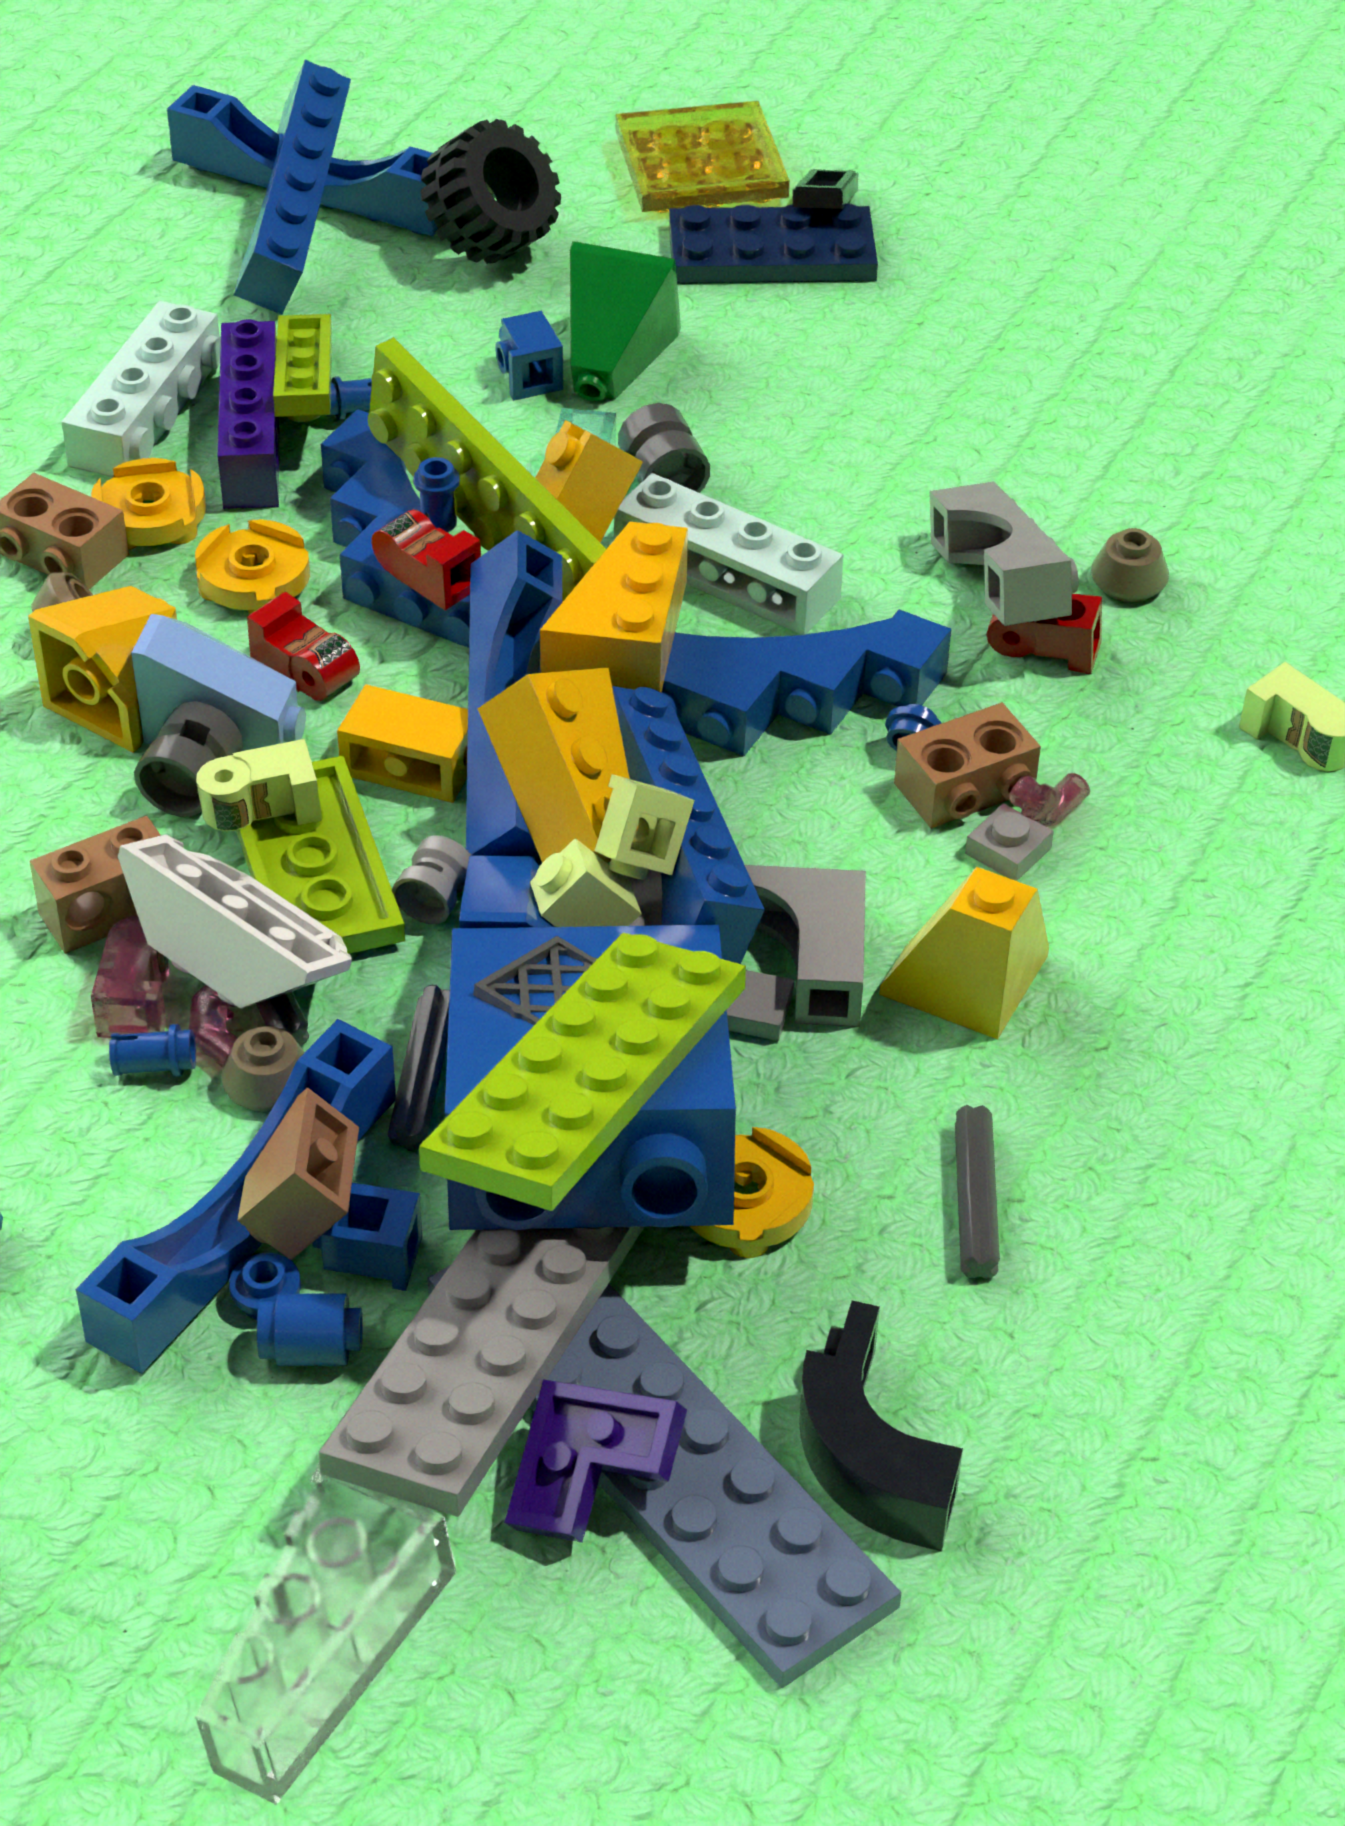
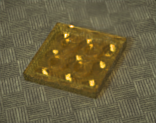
M759 101L615 114V131L642 212L667 213L669 208H685L691 205L716 208L723 204L741 202L766 203L772 199L789 198L790 180Z

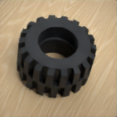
M495 119L491 123L488 120L480 121L432 153L426 161L429 166L422 171L421 180L427 186L420 190L421 200L428 203L429 209L425 211L428 221L435 222L438 227L435 233L441 240L447 239L451 243L450 249L458 255L466 252L467 259L477 263L484 259L486 264H491L501 259L505 260L545 236L551 230L550 225L554 224L558 218L559 213L555 209V207L561 204V193L555 188L560 183L557 172H552L549 166L552 160L548 153L543 154L538 148L540 143L533 136L527 138L524 135V129L520 126L513 124L508 128L506 121ZM485 182L488 184V186H489V187L491 188V190L493 191V193H494V195H495V197H496V200L492 197V195H491L490 192L488 191Z

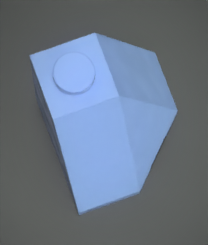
M150 615L131 653L145 744H151L152 741L157 739L160 729L177 706L184 702L195 701L212 705L224 712L236 724L242 735L243 748L241 751L302 739L305 729L306 712L303 707H298L296 681L186 622L163 615Z

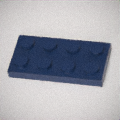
M847 203L843 209L793 207V204L785 207L739 205L734 208H706L700 205H691L685 208H669L671 258L675 259L677 284L877 281L878 261L869 206H856Z

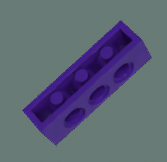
M245 319L238 322L221 323L217 456L223 509L279 507L280 417H275L273 400L277 343L275 321L258 322Z

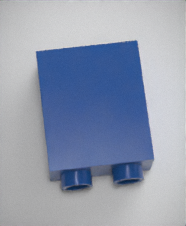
M719 925L452 928L445 1118L534 1026V1024L523 1019L514 1018L510 1013L473 995L474 984L555 936H559L593 958H599L624 932L631 935H647L654 938L657 942L690 951L710 952L722 959ZM559 955L560 965L584 966L583 962L568 955ZM549 956L537 964L550 965ZM583 973L561 974L562 986H572ZM527 974L528 984L553 985L551 974ZM518 975L506 983L518 984ZM554 992L530 993V1005L553 1006L555 1004ZM500 994L513 1003L520 1005L519 994ZM727 1010L641 1107L639 1112L553 1211L447 1179L449 1230L734 1225L736 1105ZM531 1012V1014L538 1017L539 1019H541L542 1016L546 1013Z

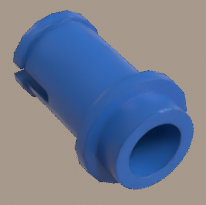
M339 376L333 377L331 379L330 415L326 416L335 415L338 420H344L346 414L354 413L357 409L364 412L369 411L372 388L371 378L342 381Z
M440 457L428 458L420 463L413 478V484L420 492L421 512L430 519L436 528L450 532L457 525L454 491L459 486L460 476L449 460Z
M172 1024L169 1027V1031L112 1033L111 1040L109 1041V1057L113 1075L121 1076L127 1073L171 1071L174 1077H180L183 1075L184 1070L195 1069L196 1042L193 1030H181L179 1024Z

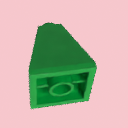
M573 241L570 247V366L574 392L589 401H600L604 398L615 400L680 333L681 322L675 259Z

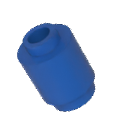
M347 1293L278 1294L276 1301H260L257 1314V1350L259 1359H276L277 1366H347L349 1351L362 1350V1308H349Z

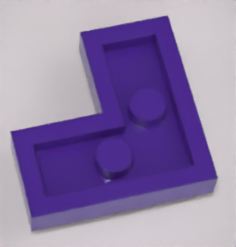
M543 1379L504 1523L517 1531L583 1543L602 1470L669 1482L687 1409L673 1400Z

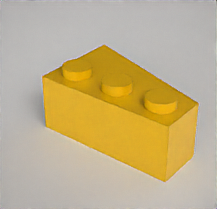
M629 521L540 629V672L547 673L608 667L612 686L632 690L639 687H648L662 692L687 583L688 528L667 526L661 523Z
M609 668L527 674L480 706L478 711L535 847L543 863L550 855L560 853L576 838L608 863L611 861V858L596 852L595 848L613 788L608 787L612 774L630 779Z

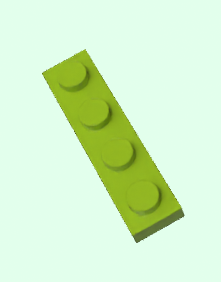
M331 314L278 316L273 391L275 417L287 416L292 421L307 422L319 418L320 415H330L332 368Z

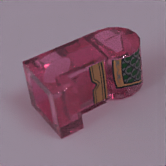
M130 916L118 921L108 933L91 993L97 1037L111 1038L112 1033L135 1034L165 1031L167 1021L161 984L166 981L170 974L169 959L148 945L138 916Z

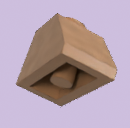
M307 1087L298 1095L245 1176L237 1221L244 1225L256 1240L264 1244H270L292 1260L348 1213L359 1126Z

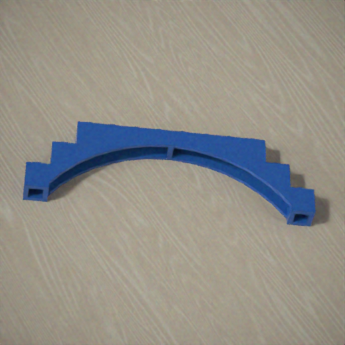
M357 409L320 444L324 488L335 492L330 497L333 542L346 547L340 553L343 599L469 648L470 595L445 611L386 571L378 562L371 544L372 535L409 510L415 509L421 512L420 498L412 488L406 474L404 462L386 443H381L374 437L368 426L369 413ZM450 574L451 586L460 579ZM898 609L890 619L848 629L805 635L750 638L701 636L675 632L661 693L669 697L686 734L745 756L777 715L831 735L863 694L897 707L909 704L923 705L947 674L951 628ZM539 660V664H538L537 673H541V672H540V660Z

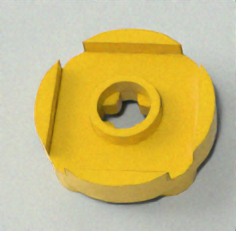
M142 458L124 462L113 468V478L106 481L102 486L101 479H99L94 484L91 492V497L123 510L128 550L137 546H154L169 542L173 544L189 543L196 538L198 534L197 525L204 518L206 512L204 485L200 476L191 469V477L186 473L177 471L175 461L163 458ZM146 500H154L152 503H143Z
M248 520L249 529L230 532V524L213 530L202 539L195 551L198 590L202 598L224 607L248 610L252 614L286 591L291 596L296 597L306 587L310 579L309 554L304 548V539L295 529L276 521Z
M752 1127V1136L735 1135L734 1182L746 1186L754 1181L759 1185L758 1192L753 1194H741L734 1191V1225L690 1226L706 1240L729 1247L735 1255L743 1258L759 1257L768 1250L769 1246L779 1244L796 1234L808 1220L813 1205L814 1182L811 1177V1164L808 1156L790 1138L767 1128Z

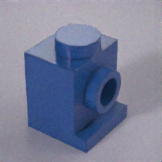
M542 310L501 319L500 341L496 342L495 352L501 372L503 374L509 373V388L512 400L563 390V345Z
M352 1183L348 1213L312 1242L314 1248L322 1250L323 1269L392 1280V1289L406 1291L423 1237L420 1193Z

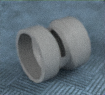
M429 836L423 839L411 859L412 866L402 871L392 888L398 907L408 916L419 922L440 924L446 921L457 903V894L464 891L469 856L471 854L461 844L447 837Z

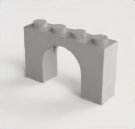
M745 865L765 909L756 931L762 932L781 943L792 956L796 966L795 1024L860 1027L864 977L866 871ZM648 870L646 880L623 875L630 881L642 913L629 926L662 925L661 872Z

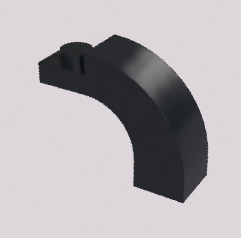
M852 1300L844 1328L831 1326L824 1354L806 1350L803 1364L799 1418L800 1437L804 1454L813 1474L831 1499L856 1520L890 1538L942 1552L958 1490L963 1448L913 1437L900 1432L886 1423L872 1409L865 1396L864 1388L876 1350L880 1306Z

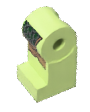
M1287 662L1282 663L1247 688L1239 724L1241 730L1255 739H1259L1268 732L1294 750H1298L1302 760L1314 769L1331 772L1345 768V702Z
M305 739L236 752L230 756L220 757L204 764L197 773V787L202 815L206 824L213 829L236 831L245 828L256 820L294 813L298 825L322 821L317 779Z

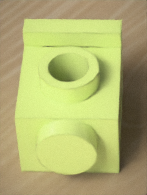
M612 774L608 787L613 788L595 851L611 858L609 870L641 880H646L648 870L672 875L695 800L668 789Z

